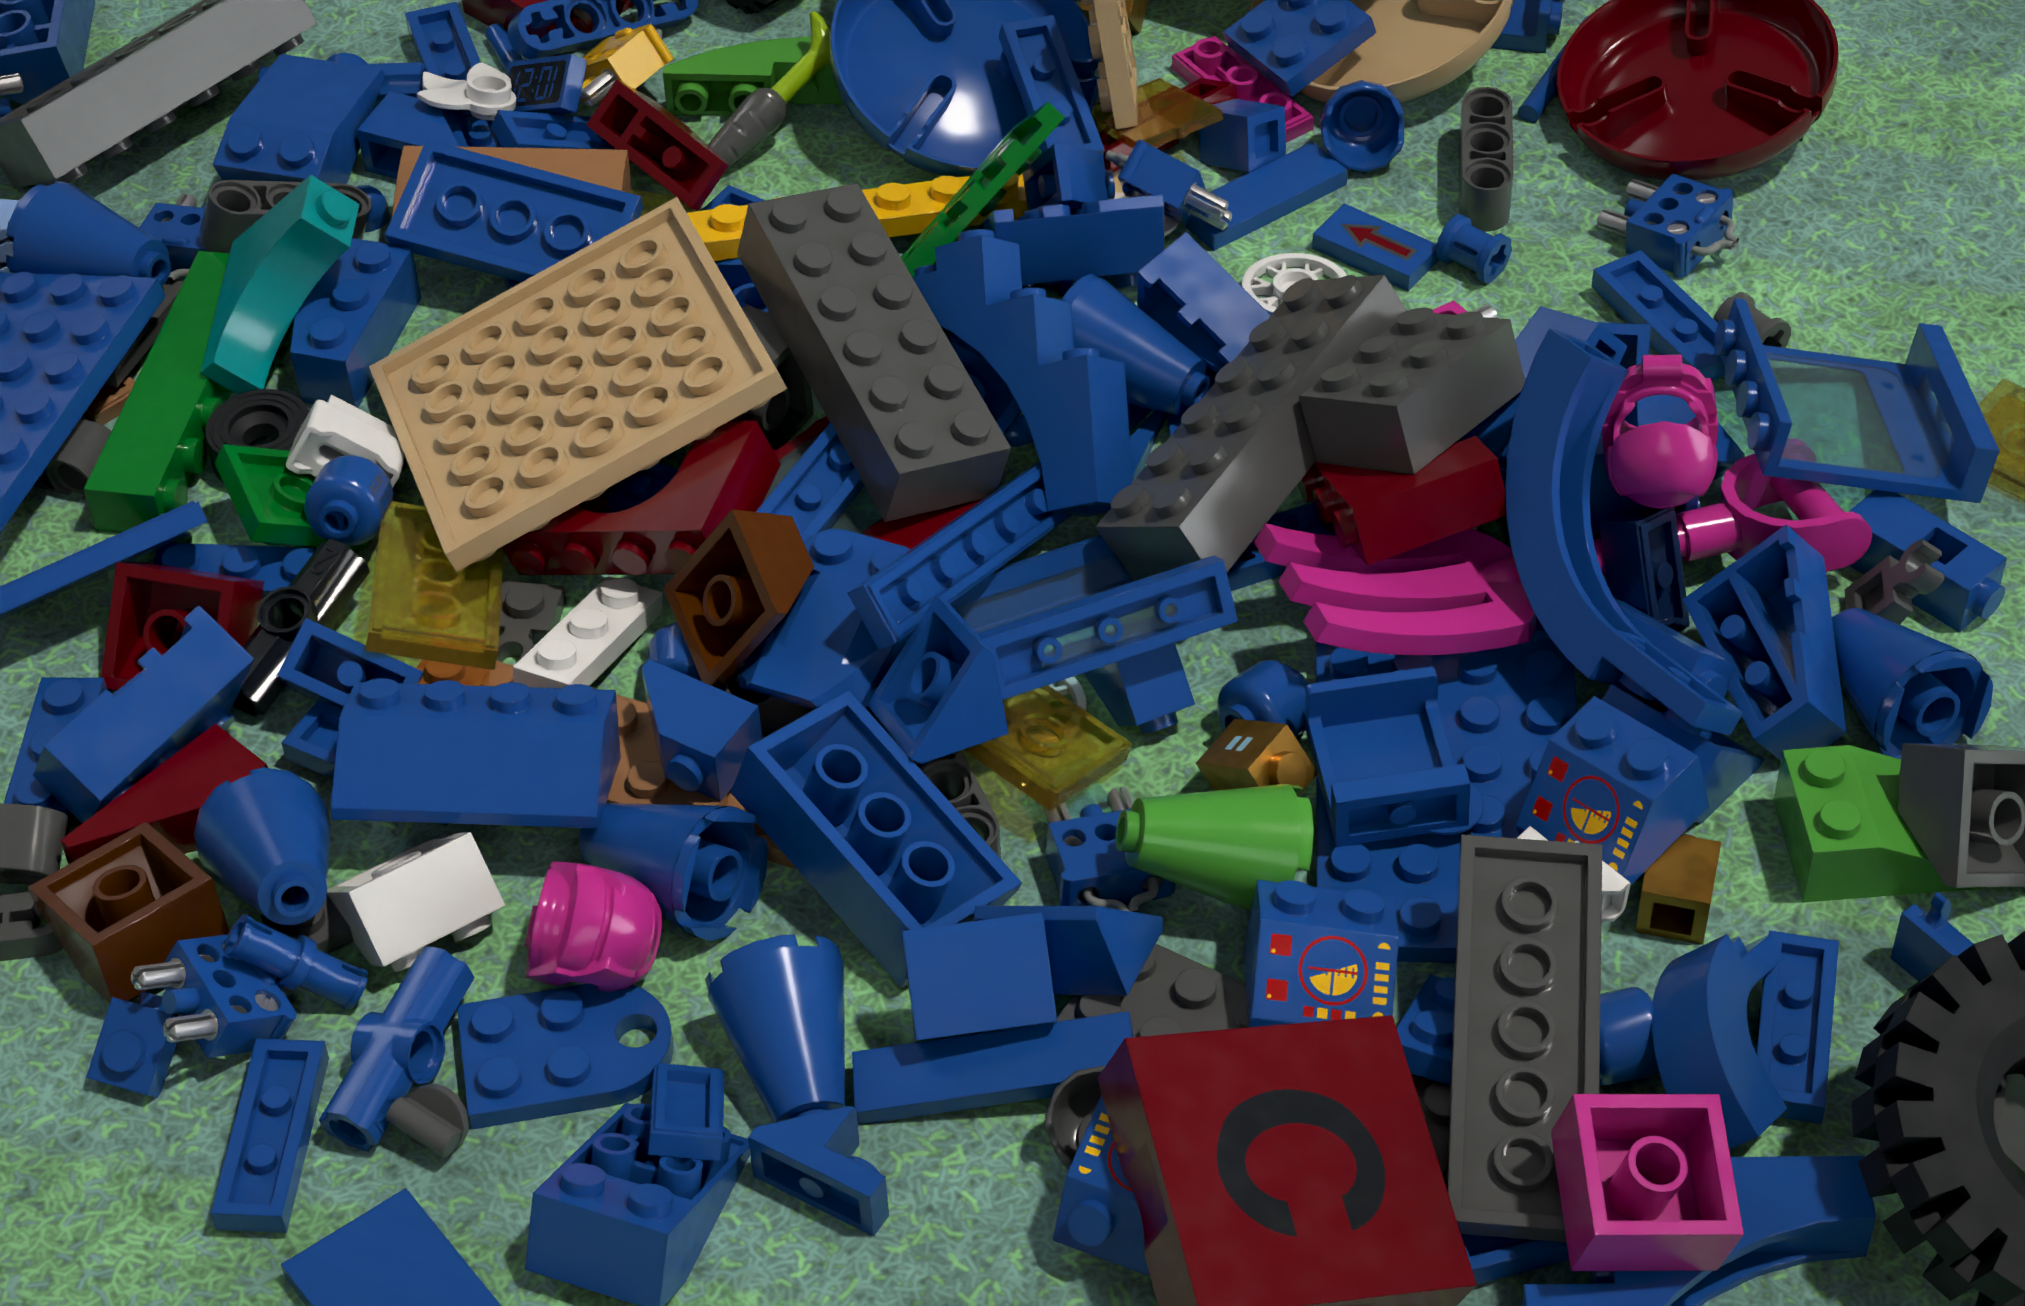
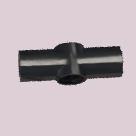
M331 538L327 543L321 542L288 587H281L271 591L261 600L257 608L259 626L243 645V648L254 658V661L233 705L236 709L255 717L258 714L264 715L286 686L278 678L277 674L305 618L329 628L369 575L370 570L366 561L354 553L348 545Z

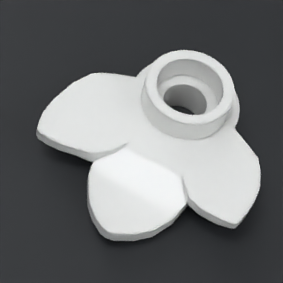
M485 63L474 65L469 70L466 80H454L423 72V90L417 93L418 99L432 107L447 110H469L474 117L489 121L494 120L497 110L513 111L516 107V95L511 91V79L506 74Z

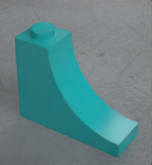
M310 175L232 242L201 374L238 395L252 390L264 389L275 354L299 308L325 272L350 248L360 204L313 175Z

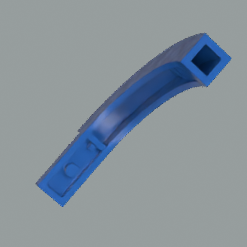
M1549 328L1533 359L1521 390L1512 424L1506 469V511L1511 548L1521 584L1531 607L1551 640L1564 656L1588 679L1626 687L1648 700L1658 699L1668 707L1664 713L1665 718L1690 734L1698 736L1702 729L1730 736L1744 713L1655 646L1635 628L1612 596L1596 555L1590 516V489L1594 457L1610 406L1629 371L1588 342Z

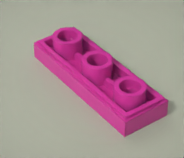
M1216 36L1201 39L1193 46L1172 55L1171 68L1188 83H1192L1199 78L1230 82L1235 85L1238 99L1285 106L1286 143L1313 130L1314 116Z

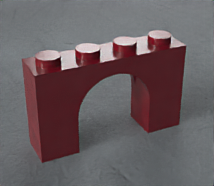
M728 421L716 428L709 436L700 440H694L673 479L661 491L643 503L623 511L603 513L608 505L606 498L611 490H616L618 482L607 488L599 497L578 504L553 518L545 527L528 532L501 548L519 575L676 574L732 509L752 512L758 510L781 463L757 421Z
M1476 436L1454 443L1415 475L1315 462L1297 484L1306 503L1314 501L1323 524H1333L1342 547L1351 546L1366 565L1507 516L1506 493L1498 459Z

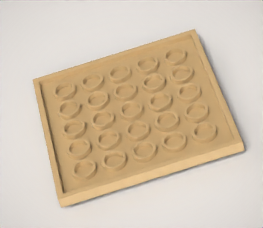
M678 197L369 366L443 551L456 572L473 562L489 558L497 549L520 536L545 527L553 518L578 504L599 497L607 488L634 473L652 468L663 457L694 440H700L709 436L716 428L748 410H755L764 406L772 397L787 389L778 370Z

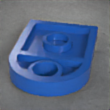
M587 983L459 1004L457 1007L468 1117L472 1130L611 1107L632 1101L651 1089L654 1064H670L673 1055V1036L666 1010L652 994L634 985L617 991L599 992L598 986ZM634 1029H647L656 1034L650 1043L641 1047H627L619 1042L625 1033Z

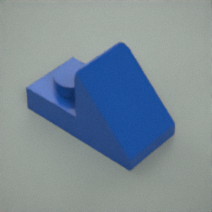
M845 1106L757 1126L748 1136L753 1177L873 1237L889 1217L886 1176L880 1174L868 1161L852 1156L860 1144L857 1112L854 1107Z

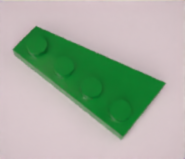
M1045 103L1009 131L901 256L912 277L915 276L914 270L916 268L932 265L936 261L935 247L959 241V233L968 231L966 227L978 213L983 217L986 216L1006 194V191L1002 188L1015 173L1020 176L1040 155L1042 151L1038 147L1065 118L1051 103Z

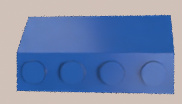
M386 678L372 679L367 682H355L339 717L331 798L332 820L598 828L621 759L616 690L594 689L583 684H574L563 688H535L517 682H508L497 686H469L452 680H443L432 684H404Z
M850 691L843 693L747 748L731 794L747 812L756 816L760 822L758 825L901 988L908 984L902 931L975 921V906H1003L1019 890L1022 882Z

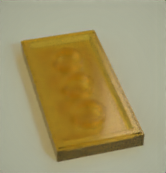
M392 501L380 522L378 530L365 651L495 670L499 648L503 549L499 548L489 558L473 562L456 572L443 551L426 506Z

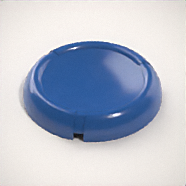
M838 0L831 23L829 39L830 65L833 78L843 102L857 124L886 151L893 152L903 158L904 162L940 176H971L1009 131L1027 117L998 37L1002 23L1054 15L1090 112L1093 110L1099 93L1097 79L1100 78L1095 76L1094 72L1098 68V62L1101 59L1093 60L1088 34L1090 23L1075 0Z

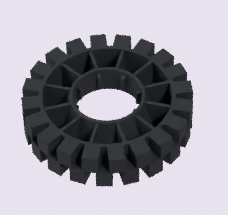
M2023 931L2009 943L2006 942L2003 934L1971 945L1958 956H1952L1908 989L1906 994L1890 1005L1873 1027L1880 1035L1863 1047L1854 1079L1872 1088L1851 1102L1853 1137L1879 1141L1880 1143L1879 1148L1858 1161L1869 1197L1898 1193L1904 1205V1208L1882 1221V1223L1903 1254L1927 1240L1936 1250L1937 1254L1922 1276L1950 1301L1970 1289L1976 1288L1979 1290L1975 1306H2025V1181L2015 1171L2003 1152L1994 1122L1995 1095L2007 1085L2003 1076L2022 1074L2025 1078V931Z

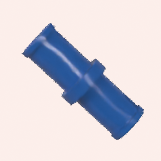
M246 914L241 915L237 919L225 942V947H227L224 951L225 955L231 958L235 957L275 975L278 985L291 991L299 986L339 1004L341 1008L346 1010L352 1009L357 1004L367 984L368 978L366 976L368 971L366 969L355 967L318 950L317 942L301 934L294 939L253 920L251 916Z

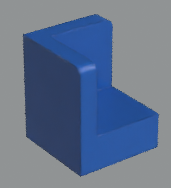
M1232 99L1198 109L1201 163L1251 172L1286 155L1285 106Z

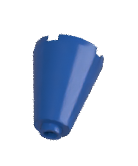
M54 181V184L49 186L39 184L32 187L17 203L8 222L6 236L14 238L13 256L5 254L6 264L10 273H74L94 276L126 275L129 277L158 278L161 286L169 278L171 263L168 249L164 243L71 184Z
M1089 274L1080 278L1066 292L1062 301L1071 302L1074 349H1098L1099 357L1125 363L1127 404L1181 415L1189 407L1199 402L1207 393L1210 378L1205 375V362L1105 279Z
M1850 608L1832 617L1841 689L1882 754L1901 759L1902 743L1954 744L1963 734L1972 739L1981 729L1991 707L1993 683L1990 676L1983 671L1981 664L1974 656L1861 608Z
M263 767L250 770L251 775L237 779L232 783L226 780L215 787L201 806L194 830L198 856L204 869L219 885L275 923L296 925L311 919L322 908L327 896L331 829L329 814L323 800L309 782L290 771Z
M606 803L598 828H580L579 832L580 852L587 865L621 872L638 880L654 894L660 905L662 917L690 936L709 941L727 937L737 929L725 924L739 908L748 913L752 911L758 901L766 878L768 861L767 841L765 838L756 836L753 823L760 822L754 814L733 806Z
M795 934L779 935L752 942L724 956L720 960L723 972L716 978L710 972L705 978L708 999L773 1123L845 1107L844 962L839 946L826 937L815 936L818 947L798 946Z

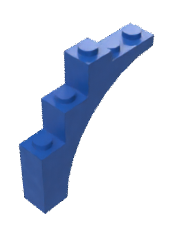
M975 229L959 233V241L935 247L936 265L916 268L914 270L915 276L912 278L940 326L953 332L981 353L1009 387L1028 423L1042 467L1048 511L1081 517L1107 513L1111 509V501L1114 496L1133 482L1125 363L1099 357L1098 349H1074L1071 302L1046 297V290L1041 288L1022 289L1019 244L996 239L994 232L991 230Z
M1865 1155L1730 1157L1744 1235L1717 1271H1590V1284H1524L1521 1306H1702L1707 1301L1757 1276L1808 1262L1866 1257L1876 1220L1873 1197H1869L1858 1161L1863 1159Z

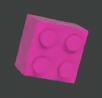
M1573 1094L1551 1131L1571 1271H1717L1744 1235L1720 1095Z

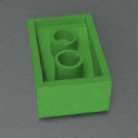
M1851 745L1783 750L1773 801L1803 903L1997 887L1956 888L1944 884L1898 812L1901 759Z

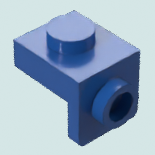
M141 991L137 1004L112 997L86 1078L158 1098L162 1092L177 1042L171 1043L166 1040L163 1034V1024L166 1023L165 1021L168 1018L180 1017L178 1013L167 1014L162 1007V996Z

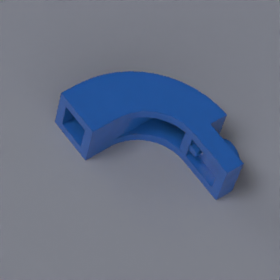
M1726 934L1672 960L1658 980L1652 1002L1653 1046L1666 1094H1719L1729 1149L1759 1137L1787 1109L1758 1059L1751 1041L1747 1022V1002L1751 989L1784 959L1770 934L1746 946L1739 936L1730 939Z

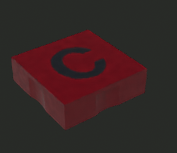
M1393 1015L1125 1038L1098 1076L1122 1172L1135 1195L1144 1229V1255L1158 1306H1457L1477 1286Z

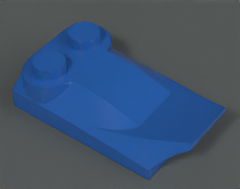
M827 529L812 535L805 542L804 545L814 568L788 613L749 656L738 676L739 687L814 710L850 691L867 708L869 700L897 658L911 632L895 644L879 650L847 593L910 549L848 530Z

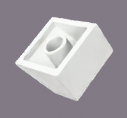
M471 832L439 834L327 889V895L350 926L353 940L371 966L381 967L391 964L394 972L411 967L417 955L421 954L428 944L450 933L456 942L486 929L492 924L488 914L505 906Z

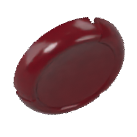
M1609 0L1587 17L1567 42L1559 60L1557 88L1560 103L1570 127L1593 153L1611 165L1635 175L1666 181L1672 174L1694 181L1712 180L1758 167L1788 150L1808 132L1810 126L1822 115L1835 88L1839 64L1838 41L1830 19L1814 0Z

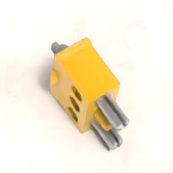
M650 23L635 29L624 28L618 30L614 36L599 42L594 49L583 57V59L587 60L579 103L582 101L590 107L601 103L617 79L636 89L665 64L672 61L674 57L662 41V31L660 29L655 30Z

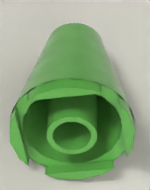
M1292 784L1137 798L1130 811L1123 810L1119 815L1115 834L1116 848L1118 851L1125 852V859L1130 867L1251 912L1257 880L1272 882L1294 880L1296 869L1309 871L1314 834L1312 806L1309 798L1297 796L1303 788Z

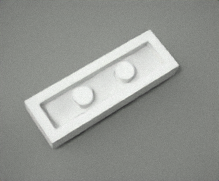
M607 576L513 666V682L535 688H563L574 684L590 686L659 617L663 611V592L640 586L630 579Z

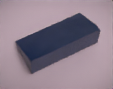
M1648 508L1610 517L1600 522L1599 531L1606 583L1614 599L1627 603L1677 632L1689 627V613L1682 600L1686 597L1675 509L1658 510Z

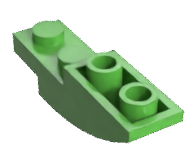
M811 37L779 38L742 43L690 56L664 66L662 74L667 111L671 114L731 116L742 101L758 88H772L809 51ZM828 64L822 67L788 103L845 105L835 84L831 65Z

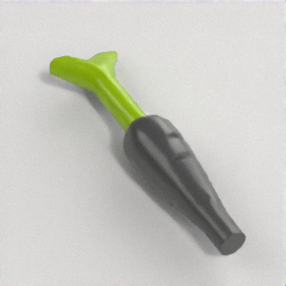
M812 11L809 15L811 25L809 51L772 88H758L747 96L708 144L729 164L728 167L740 160L780 126L786 118V104L822 67L830 64V30L824 18L817 12Z

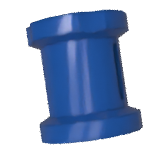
M1457 214L1443 228L1438 238L1435 255L1437 260L1445 264H1450L1454 261L1475 271L1478 280L1490 284L1504 271L1512 252V240L1501 233L1492 236L1473 227L1470 218Z

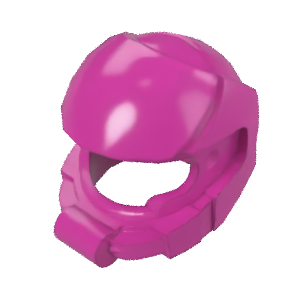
M1642 355V364L1634 365L1627 369L1629 372L1610 406L1602 427L1605 472L1613 491L1618 496H1625L1632 502L1646 508L1670 509L1690 501L1695 496H1703L1715 476L1718 461V451L1716 448L1718 420L1714 387L1711 378H1705L1693 366L1683 364L1682 355ZM1653 395H1671L1681 398L1688 403L1689 408L1696 415L1686 424L1663 421L1636 427L1624 420L1633 410L1637 401Z
M552 861L545 874L538 905H533L524 943V946L528 947L525 978L556 986L568 982L589 983L598 986L599 992L626 989L647 976L655 961L662 929L661 908L654 894L644 884L621 872L587 864Z

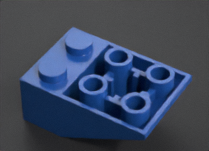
M626 1102L533 1192L525 1270L638 1306H664L686 1282L750 1157L748 1139L731 1134L723 1126V1144L720 1161L648 1155L651 1104H630Z

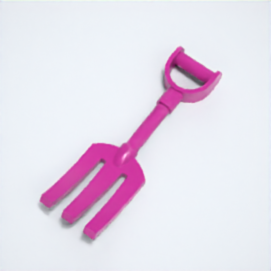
M1785 445L1781 459L1813 463V460L1803 448L1796 445ZM1755 453L1739 459L1725 472L1721 485L1720 503L1676 513L1681 558L1685 562L1728 553L1735 560H1738L1787 524L1824 557L1825 569L1828 572L1855 563L1868 550L1873 537L1872 529L1864 518L1852 511L1844 512L1819 482L1765 476L1762 474ZM1784 501L1799 520L1772 518L1755 512L1753 509ZM1265 523L1254 541L1265 561L1286 567L1278 582L1290 601L1312 606L1303 622L1314 640L1319 643L1371 653L1449 655L1528 643L1537 625V616L1521 584L1512 549L1501 541L1473 529L1459 532L1370 565H1366L1351 546L1343 548L1337 536L1302 532ZM1599 537L1593 540L1600 568L1605 577L1601 538Z

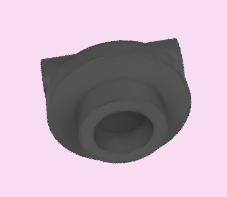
M426 1084L414 1090L407 1098H397L386 1114V1121L408 1134L413 1142L433 1150L444 1158L449 1156L455 1148L463 1143L468 1133L469 1121L465 1106L453 1091L439 1084Z

